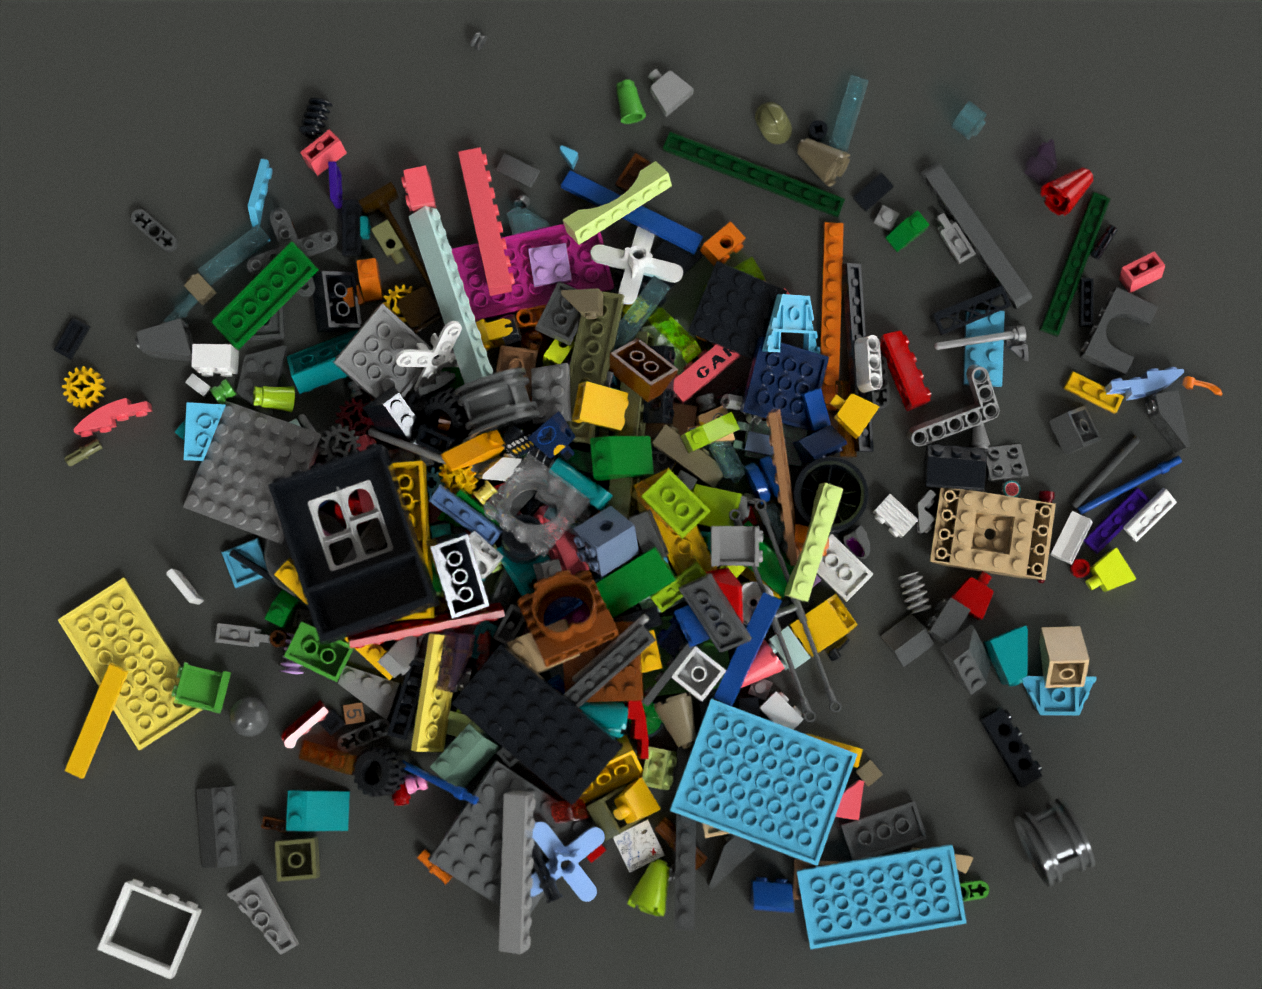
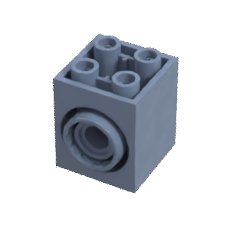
M612 506L573 528L574 542L577 546V557L580 561L588 564L593 572L596 571L600 576H604L639 554L635 525Z

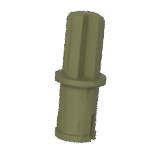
M96 438L83 447L79 446L78 450L65 456L64 459L68 466H73L85 458L89 459L88 456L103 449V447Z

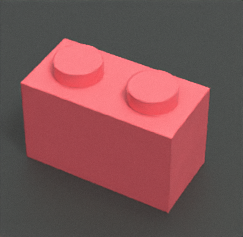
M330 129L300 152L307 166L317 176L329 168L328 162H336L347 153L340 139Z
M1154 251L1122 267L1119 281L1129 293H1132L1162 278L1165 264Z

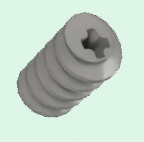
M918 572L898 577V580L904 581L900 588L907 589L902 592V595L909 596L904 600V603H911L906 610L913 611L912 613L931 608V605H925L929 598L923 597L927 591L920 589L925 586V583H919L923 576L917 575L916 573Z

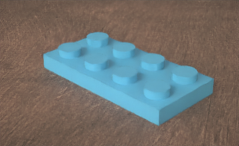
M975 310V312L980 313V314H984L985 311H986V310ZM965 311V321L968 320L970 312ZM1005 311L996 312L965 325V338L1004 332ZM1004 340L964 346L963 385H969L966 372L969 366L976 364L988 371L993 387L1002 386ZM977 370L974 373L975 379H977L980 376V370Z

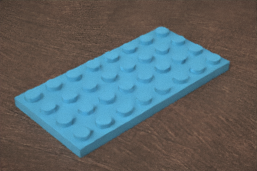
M952 844L796 870L810 949L966 924Z

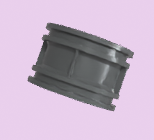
M515 368L494 373L469 382L454 391L455 396L460 397L457 400L458 405L465 407L469 419L465 426L467 430H471L468 434L470 439L494 430L501 433L506 431L511 423L518 427L540 417V412L534 410L537 407V403L535 401L530 402L525 388L529 384V379L524 377L526 374L525 368Z
M1055 798V803L1052 801L1047 802L1046 810L1033 816L1029 812L1023 813V818L1020 816L1014 817L1015 828L1023 848L1035 871L1047 887L1053 886V881L1061 882L1062 874L1074 868L1079 872H1083L1086 870V866L1089 868L1095 866L1093 852L1087 837L1073 811L1063 798Z

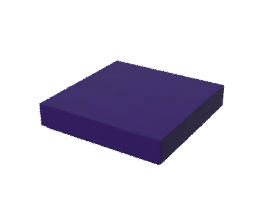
M332 161L328 162L330 200L336 209H341L343 207L342 174L337 163Z

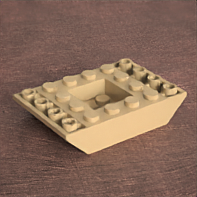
M940 488L930 562L947 567L983 571L985 573L1016 578L1045 580L1056 504L973 490ZM986 529L994 531V538L992 540L985 537Z

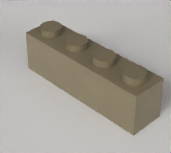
M671 424L669 426L663 425L651 441V445L708 487L715 488L727 471L724 468L725 464L717 458L713 460L709 457L710 453L703 447L688 454L680 437L681 435L678 434L679 430Z

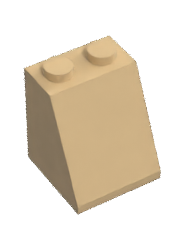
M1080 626L1041 627L1039 644L1045 688L1084 687L1089 656Z

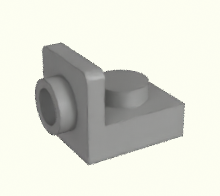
M744 493V496L741 497L738 508L741 512V521L749 516L750 506H747V503L755 504L759 500L755 498L756 495Z

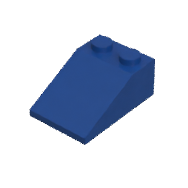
M756 877V880H751L750 904L754 910L794 912L792 884L787 882L788 879L776 878L775 882L768 881L767 877Z

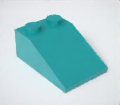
M289 790L286 831H349L350 791Z

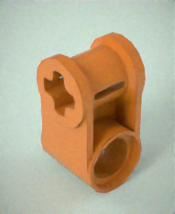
M546 305L519 310L516 315L519 327L522 329L535 328ZM523 315H527L530 318L527 323H522L519 319Z

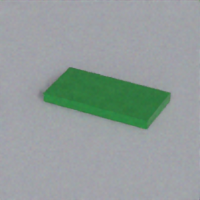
M655 546L597 581L596 586L613 619L673 583L677 578Z

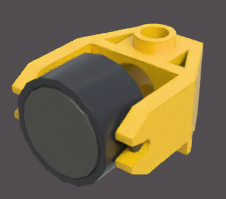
M514 314L498 318V320L489 323L484 319L476 322L486 351L500 345L507 346L522 341L521 331Z

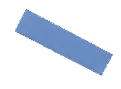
M439 485L429 499V502L471 533L476 531L491 546L494 545L502 533L501 528L443 485Z

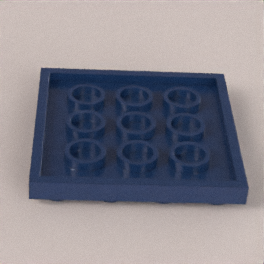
M759 337L740 412L766 419L771 410L780 409L783 424L810 431L811 427L802 394L822 387L829 357L781 342L780 352H762L765 337Z

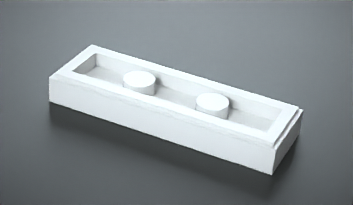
M1162 488L1123 527L1133 541L1137 542L1177 502L1167 489Z

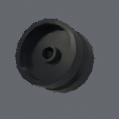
M520 514L511 517L502 529L501 549L504 555L510 561L517 564L534 562L541 555L544 546L545 530L542 524L530 515Z

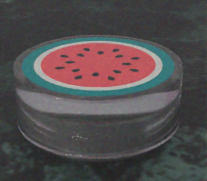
M1008 480L1001 487V492L1004 496L1018 497L1022 491L1020 483L1016 480Z

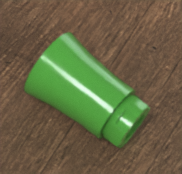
M623 80L617 83L616 89L621 122L631 124L643 120L646 117V113L642 107L634 81Z

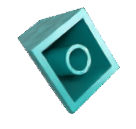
M1027 626L1017 627L984 641L1001 684H1008L1010 687L1023 683L1022 679L1027 677L1028 665Z

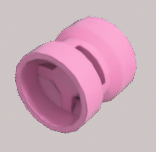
M408 774L404 776L409 794L415 793L419 789L422 791L429 789L427 780L417 775Z

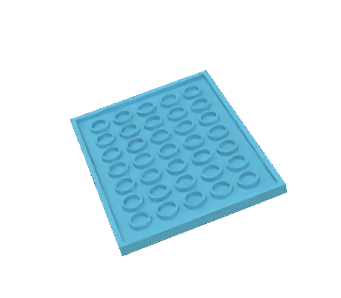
M710 699L670 811L818 866L857 754Z

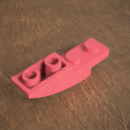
M127 398L111 402L86 416L73 429L74 433L81 435V437H88L97 431H100V433L112 431L111 428L117 427L116 419L117 421H125L134 415L136 417L147 416L148 412L153 411L152 405L147 401L132 404Z

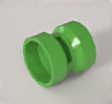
M227 379L221 381L219 386L210 388L211 393L219 404H223L226 398L236 395L234 388Z

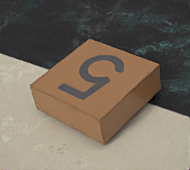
M363 702L343 705L346 725L366 722Z

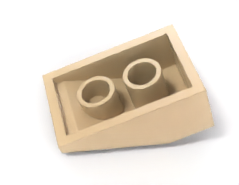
M563 619L546 626V628L561 632L568 629L569 625L567 620ZM531 633L507 643L509 649L538 674L580 656L579 653L546 668Z

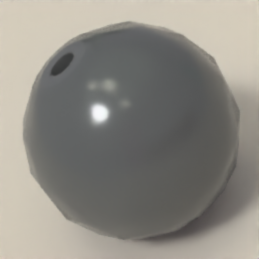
M252 696L236 701L229 714V721L233 730L245 737H253L263 732L268 726L270 719L269 709L266 704L259 698Z

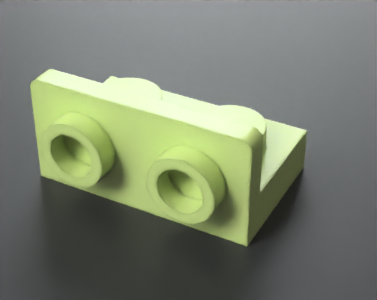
M649 747V759H645L642 775L648 787L662 790L670 789L673 783V769L677 763L676 752Z

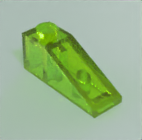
M662 307L648 318L650 324L671 347H675V352L687 364L702 352L696 340Z

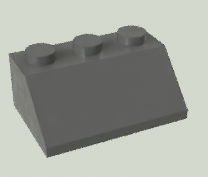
M971 624L943 645L941 650L958 682L972 695L987 684L991 660L974 626Z

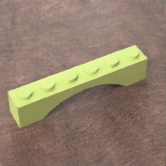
M655 161L640 171L634 184L619 198L596 208L577 210L563 219L566 232L580 245L670 188L672 185L669 173Z
M828 483L819 484L813 502L807 536L798 561L790 575L784 595L801 601H808L843 492L842 488Z

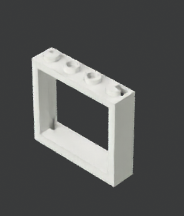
M136 879L127 881L123 886L97 950L171 979L176 975L202 909L197 908L198 904L187 901L185 903L180 901V897L174 894L165 895L157 887H145L142 881ZM132 890L192 914L171 966L111 942Z

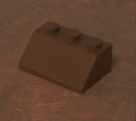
M639 338L610 353L609 371L614 372V376L647 402L661 395L678 372L674 365Z

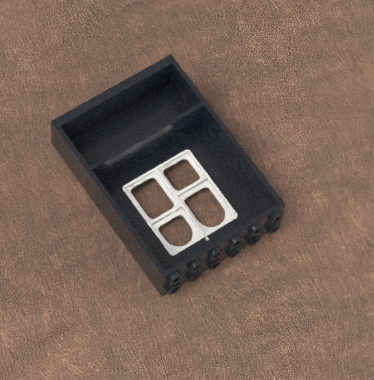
M378 443L366 446L367 449L361 452L359 450L351 451L344 458H340V456L331 458L329 463L324 465L321 463L310 466V470L304 472L303 470L294 471L290 477H277L272 480L273 483L268 484L320 643L330 644L440 605L388 450L381 444L378 445ZM356 489H364L370 493L374 509L353 516L348 505L349 495ZM331 499L339 503L347 529L330 536H325L318 517V507L323 501ZM378 518L388 546L384 550L366 555L356 526L364 521ZM346 538H351L357 558L336 566L333 562L329 545Z

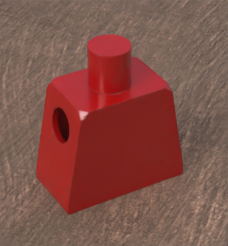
M983 571L977 580L973 577H968L951 598L969 608V615L977 620H982L994 593L992 589L987 587L992 577Z

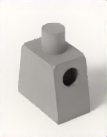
M655 69L648 76L654 83L650 87V93L665 117L693 95V88L672 71H668L662 76Z

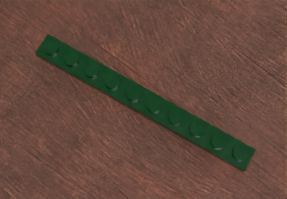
M669 132L663 147V151L837 218L845 201L844 198L672 132Z

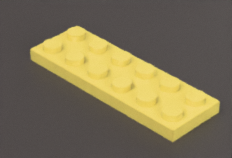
M429 633L412 740V751L444 752L449 721L448 716L453 695L452 688L454 687L453 679L458 663L461 636Z

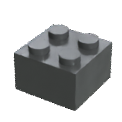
M951 597L939 601L934 609L937 611L933 617L930 616L925 624L928 634L943 644L954 638L970 612L969 608Z

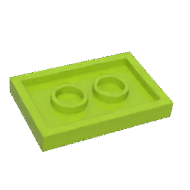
M670 469L641 496L682 539L711 512Z

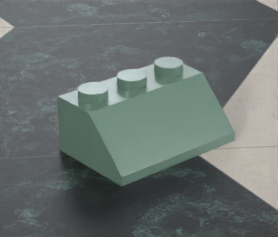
M471 721L430 768L446 782L456 787L461 786L465 788L500 749L501 745Z

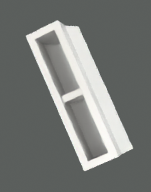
M1072 511L1050 555L1072 565L1093 523L1092 520Z

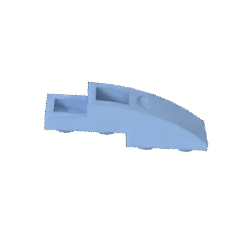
M1169 367L1158 371L1157 368L1147 370L1141 377H1133L1129 380H1122V378L1113 379L1105 387L1106 395L1125 393L1126 400L1147 397L1171 385L1184 373V369Z

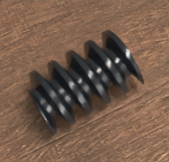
M310 98V105L306 107L308 112L304 113L305 119L302 120L303 126L299 127V131L304 136L316 140L319 138L317 134H323L319 127L326 126L321 121H328V117L324 113L330 114L331 112L326 107H332L333 104L324 99Z

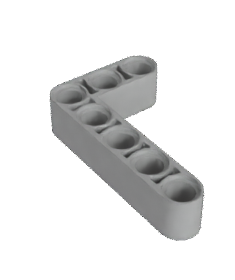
M976 364L969 366L966 375L975 404L911 427L907 431V439L916 446H924L997 418L1000 410L988 371ZM977 370H980V376L977 379H975L974 373ZM982 388H986V393L984 396H980V390ZM991 405V412L986 414V408ZM973 412L974 418L968 421V414ZM952 419H956V425L954 427H950V421ZM938 425V432L932 434V428ZM920 432V439L915 441L914 435Z

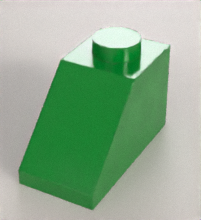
M917 210L897 226L885 239L896 252H899L925 232L930 224Z
M281 590L273 601L265 620L286 628L300 600Z

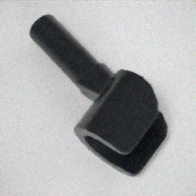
M846 637L836 648L828 652L832 662L842 657L839 651L850 641L849 638Z

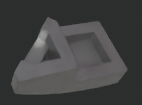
M1016 326L1004 327V332L1012 331ZM1013 338L1005 340L1007 348L1024 361H1029L1028 346L1025 340L1017 341L1013 340Z

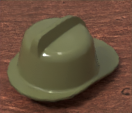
M767 102L758 107L755 112V120L763 136L772 144L779 145L785 143L792 134V126L782 107L774 102Z

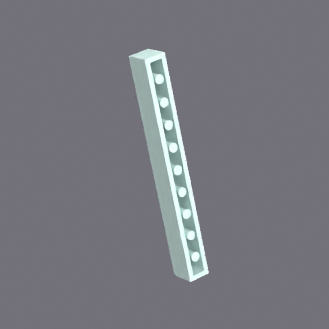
M424 206L410 215L409 220L444 324L458 321L462 326V330L453 346V351L464 383L467 384L493 374V369L482 343L481 333L477 328L475 316L469 304V298L466 296L464 284L452 254V248L448 243L446 231L440 219V213L436 208Z

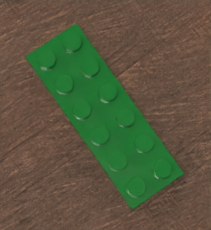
M291 241L211 322L239 350L319 269Z

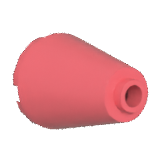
M765 639L741 688L785 669Z

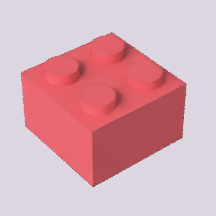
M426 165L403 170L404 177H401L403 188L408 193V195H405L409 210L415 213L424 206L436 208Z

